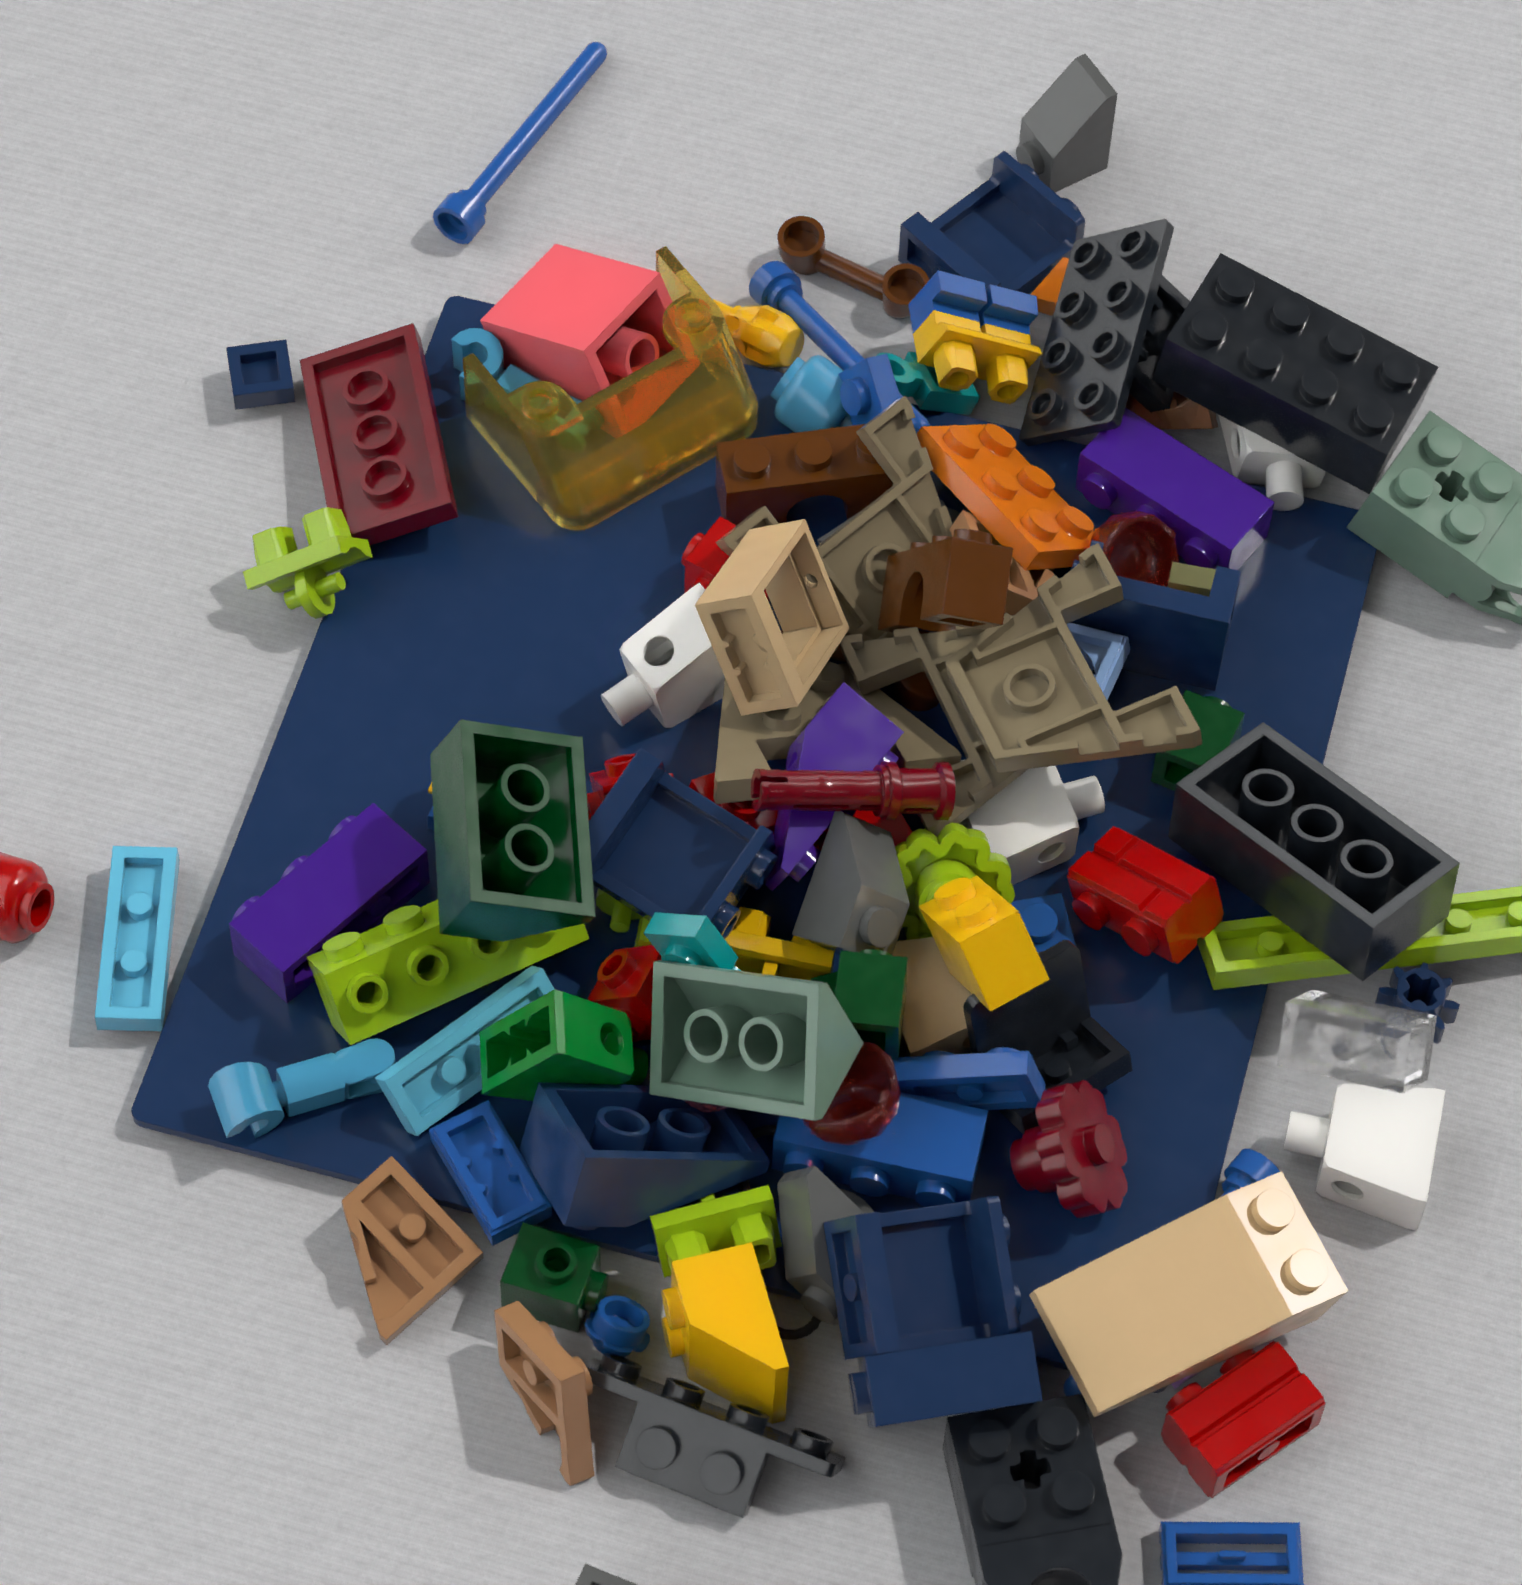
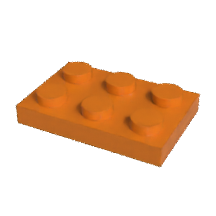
M995 424L922 426L917 432L921 448L926 447L933 466L932 471L1002 546L1013 548L1012 557L1025 571L1072 567L1074 560H1079V555L1090 547L1092 540L1103 542L1093 531L1094 524L1091 519L1079 509L1069 506L1054 490L1055 483L1053 479L1042 469L1031 465L1015 448L1016 441L1012 435ZM1105 543L1103 552H1105L1108 548V546Z

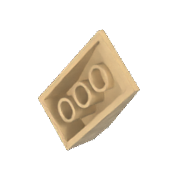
M1281 1171L1228 1193L1035 1289L1029 1296L1093 1416L1097 1417L1318 1320L1348 1292V1289Z

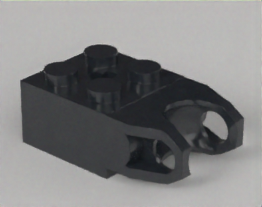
M1082 1394L947 1417L943 1454L971 1576L974 1577L976 1585H1118L1123 1554ZM1024 1481L1031 1482L1037 1485L1038 1488L1026 1489Z

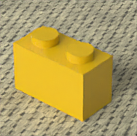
M977 875L972 878L964 877L947 882L934 893L935 898L919 906L949 973L971 994L974 993L978 1000L990 1011L1050 980L1019 911Z

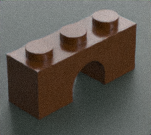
M865 424L716 443V490L721 515L724 519L735 525L741 523L763 506L767 507L779 524L786 523L787 514L796 503L820 495L835 496L842 499L846 518L849 519L893 486V482L856 434V431Z
M955 529L953 537L932 536L931 543L912 542L909 550L889 555L887 558L878 630L894 633L896 629L917 627L919 633L924 634L956 630V626L983 630L1003 625L1013 548L991 544L993 535L987 532Z

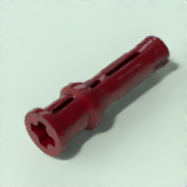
M882 762L880 765H876L873 770L863 771L755 769L751 780V798L759 797V799H754L752 803L755 811L860 810L872 811L881 820H895L898 814H931L935 820H949L954 809L956 793L954 772L949 762H935L932 768H899L896 762Z

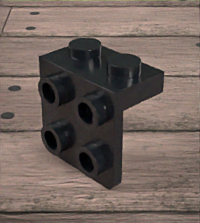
M1062 940L1047 950L1038 953L1050 980L993 1011L987 1009L974 993L964 1003L963 1011L972 1054L987 1053L989 1050L998 1047L1029 1051L1046 1084L1045 1089L1086 1080L1093 1088L1100 1091L1133 1071L1130 1052L1091 1017L1080 950L1069 940ZM1036 1108L999 1109L1022 1134L1027 1129L1039 1126Z

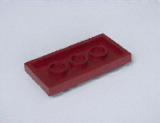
M414 323L299 360L326 505L330 508L342 510L349 526L351 537L368 539L369 546L458 517L423 346Z

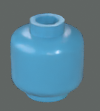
M821 355L812 356L806 362L797 357L770 395L778 401L774 410L777 420L795 433L852 426L850 416L844 410L840 398V388L843 382L838 374L844 370Z

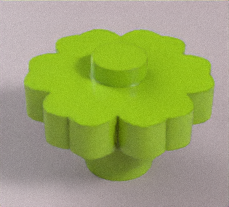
M949 823L943 827L938 836H935L926 829H917L908 836L906 841L895 846L910 903L902 925L905 929L906 940L933 937L919 906L935 898L934 893L936 890L954 879L972 878L977 875L1010 904L1015 898L1011 882V869L1007 858L999 853H990L988 839L985 833L980 830H967L961 824Z

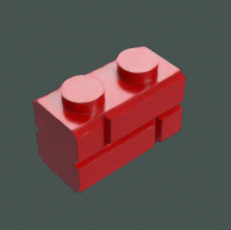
M1115 826L1094 844V851H1087L1068 870L1067 879L1074 900L1072 906L1080 920L1095 930H1100L1105 926L1122 935L1130 948L1142 956H1149L1153 952L1172 963L1179 964L1197 946L1198 938L1204 939L1223 918L1224 910L1216 878Z
M1272 1341L1258 1352L1252 1348L1227 1359L1219 1370L1222 1374L1221 1377L1204 1388L1198 1382H1193L1178 1391L1166 1404L1165 1408L1168 1413L1165 1415L1161 1431L1163 1442L1181 1465L1187 1467L1188 1473L1207 1497H1215L1320 1423L1326 1405L1324 1396L1305 1373H1301L1298 1370V1365L1279 1342Z

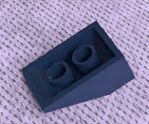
M539 1082L519 1149L563 1225L572 1226L580 1230H595L598 1227H629L649 1219L652 1215L667 1212L767 1172L770 1160L735 1108L650 1095V1085Z

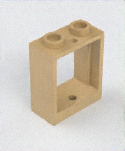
M805 519L749 529L695 604L741 716L798 707L850 629ZM811 574L815 576L818 583H811L806 575ZM765 589H766V591H767V594H768V596H769V599H770V601H771V604H772V606H773V608H774V611H775V613H776V616H777V618H778V620H779V623H780L781 628H782V630H783V634H782L781 631H780V628H779L778 623H777V621H776V619H775V616H774V614H773V611H772V609H771V606H770V604H769V602H768V599H767L766 594H765V592H764Z

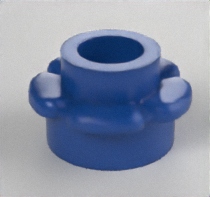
M616 1295L603 1298L596 1312H590V1318L585 1322V1331L588 1337L592 1340L595 1348L602 1354L611 1353L626 1357L633 1350L634 1352H643L649 1345L650 1335L647 1333V1329L650 1325V1316L642 1305L630 1298Z

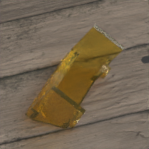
M666 246L656 251V271L660 272L672 300V303L663 314V334L674 350L584 401L576 404L563 388L547 381L530 382L507 394L474 353L463 358L466 416L548 516L557 525L565 529L585 530L597 525L715 457L716 443L746 439L754 432L757 426L758 400L721 309Z

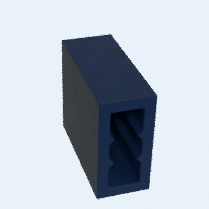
M1032 1331L858 1358L860 1372L848 1374L854 1415L866 1414L868 1427L886 1426L1043 1401Z

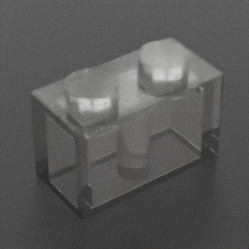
M1312 989L1285 1002L1277 1066L1403 1094L1428 1080L1437 1016Z

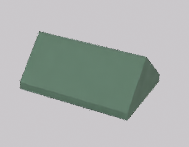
M665 960L653 961L650 1095L813 1121L823 1119L863 1045V1041L827 983Z

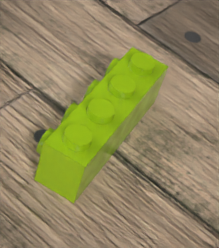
M435 900L422 907L410 905L398 908L383 918V924L363 933L346 932L334 936L323 944L322 951L306 958L332 1027L350 1045H353L589 939L584 924L503 942L440 934L438 900Z

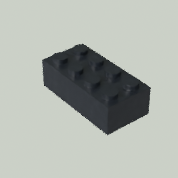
M1220 253L1166 339L1152 380L1370 494L1421 407L1439 367Z
M1264 722L1176 783L1168 838L1361 981L1367 979L1449 915L1460 862Z

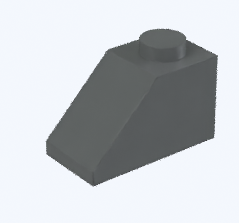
M1086 53L1076 57L1021 119L1019 145L1016 147L1017 160L1019 163L1029 165L1037 173L1040 180L1054 192L1108 167L1118 93Z
M834 812L792 935L826 949L834 950L839 954L840 951L860 952L866 949H877L891 955L893 954L910 903L891 832L845 812Z
M816 1166L787 1172L777 1183L786 1280L802 1294L800 1301L810 1314L825 1323L836 1325L839 1324L823 1222L865 1213Z

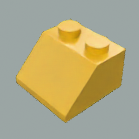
M752 1242L672 1261L671 1288L661 1291L666 1317L661 1318V1323L670 1357L682 1356L689 1380L730 1402L743 1404L769 1416L768 1422L771 1424L785 1421L789 1364Z

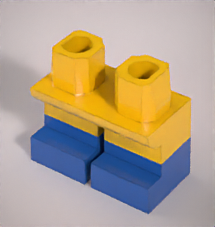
M938 270L908 304L917 362L935 368L938 384L941 388L953 391L968 389L976 379L987 381L988 394L991 396V400L1005 404L1014 403L1028 388V368L1042 354L1038 346L1031 345L1029 325L1038 316L1037 296L992 284L986 288L984 282Z

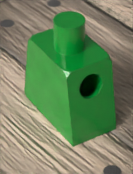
M559 990L548 992L479 1032L482 1094L534 1101L539 1082L640 1085L648 1072L649 1061L647 1053L642 1048L633 1047L631 1020L625 1012Z

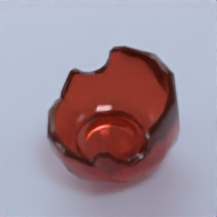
M1141 511L1111 515L1094 530L1087 547H1090L1092 540L1104 542L1103 552L1116 576L1168 587L1172 562H1179L1175 531L1155 515Z
M863 1042L859 1053L823 1119L816 1121L802 1119L804 1126L810 1129L811 1134L827 1143L856 1145L880 1136L897 1115L900 1105V1088L891 1056L875 1043Z

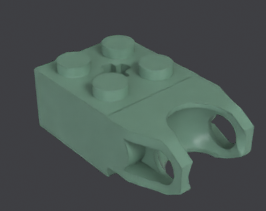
M1429 410L1346 528L1446 598L1451 593H1454L1479 611L1509 619L1522 625V606L1513 599L1510 593L1522 595V474Z

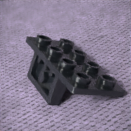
M1161 219L1078 239L1074 242L1019 434V439L1027 446L1118 428L1123 419L1129 393L1150 413L1170 409L1174 391L1152 380L1166 339L1190 301L1162 275L1174 231V226L1168 220Z

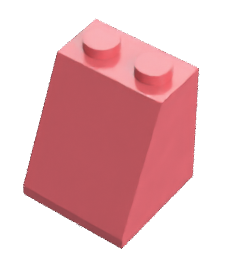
M555 244L480 320L484 330L491 332L499 339L503 348L504 368L507 369L510 364H514L555 389L587 402L602 417L603 422L599 429L624 442L699 364L660 272Z

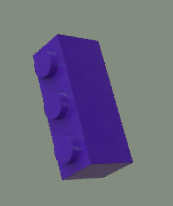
M1125 408L1121 425L1118 428L1099 432L1080 453L1075 489L1080 491L1092 505L1101 509H1108L1130 523L1145 539L1158 541L1180 555L1188 565L1211 569L1221 566L1239 570L1268 536L1274 501Z
M375 803L368 806L358 816L351 815L346 817L333 829L327 842L309 857L303 855L295 859L286 868L278 883L261 897L256 895L249 898L237 909L232 921L229 923L234 956L288 1004L315 981L306 957L322 951L323 944L334 936L346 932L363 933L381 925L383 918L387 914L401 908L430 883L427 850Z

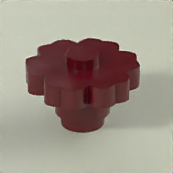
M1086 1080L1045 1089L1042 1093L1041 1101L1037 1104L1035 1110L1039 1126L1027 1129L1023 1137L1014 1140L1011 1145V1166L1018 1183L1027 1191L1038 1190L1043 1194L1057 1191L1063 1208L1071 1210L1079 1219L1119 1209L1123 1196H1125L1128 1189L1127 1180L1121 1168L1127 1162V1151L1122 1140L1118 1121L1115 1117L1107 1115L1106 1103L1102 1093L1093 1088Z

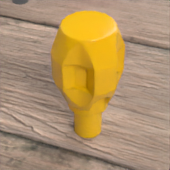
M716 299L711 300L704 309L703 316L705 321L724 329L725 335L730 337L733 344L744 357L763 366L787 367L801 354L804 346V333L789 315L768 305L744 307L738 305L733 308Z

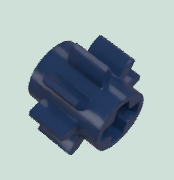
M1422 963L1420 968H1414L1406 972L1397 966L1393 968L1389 981L1390 987H1379L1374 1004L1378 1009L1387 1011L1380 1030L1383 1033L1392 1031L1397 1037L1405 1041V1045L1408 1048H1411L1414 1042L1423 1041L1427 1038L1435 1044L1440 1043L1445 1029L1444 1023L1450 1024L1455 1022L1460 1006L1455 1001L1446 999L1449 996L1453 983L1451 977L1442 979L1438 974L1429 970L1427 963Z

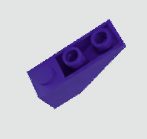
M843 682L790 745L785 770H873L876 765H880L882 762H896L899 759L890 749L904 731ZM778 810L774 830L776 848L773 851V854L778 856V860L765 881V886L773 891L788 875L797 883L819 858L821 850L813 844L826 828L829 829L835 811ZM841 810V812H845V813H847V814H849V815H852V816H853V815L855 814V812L857 811V810Z

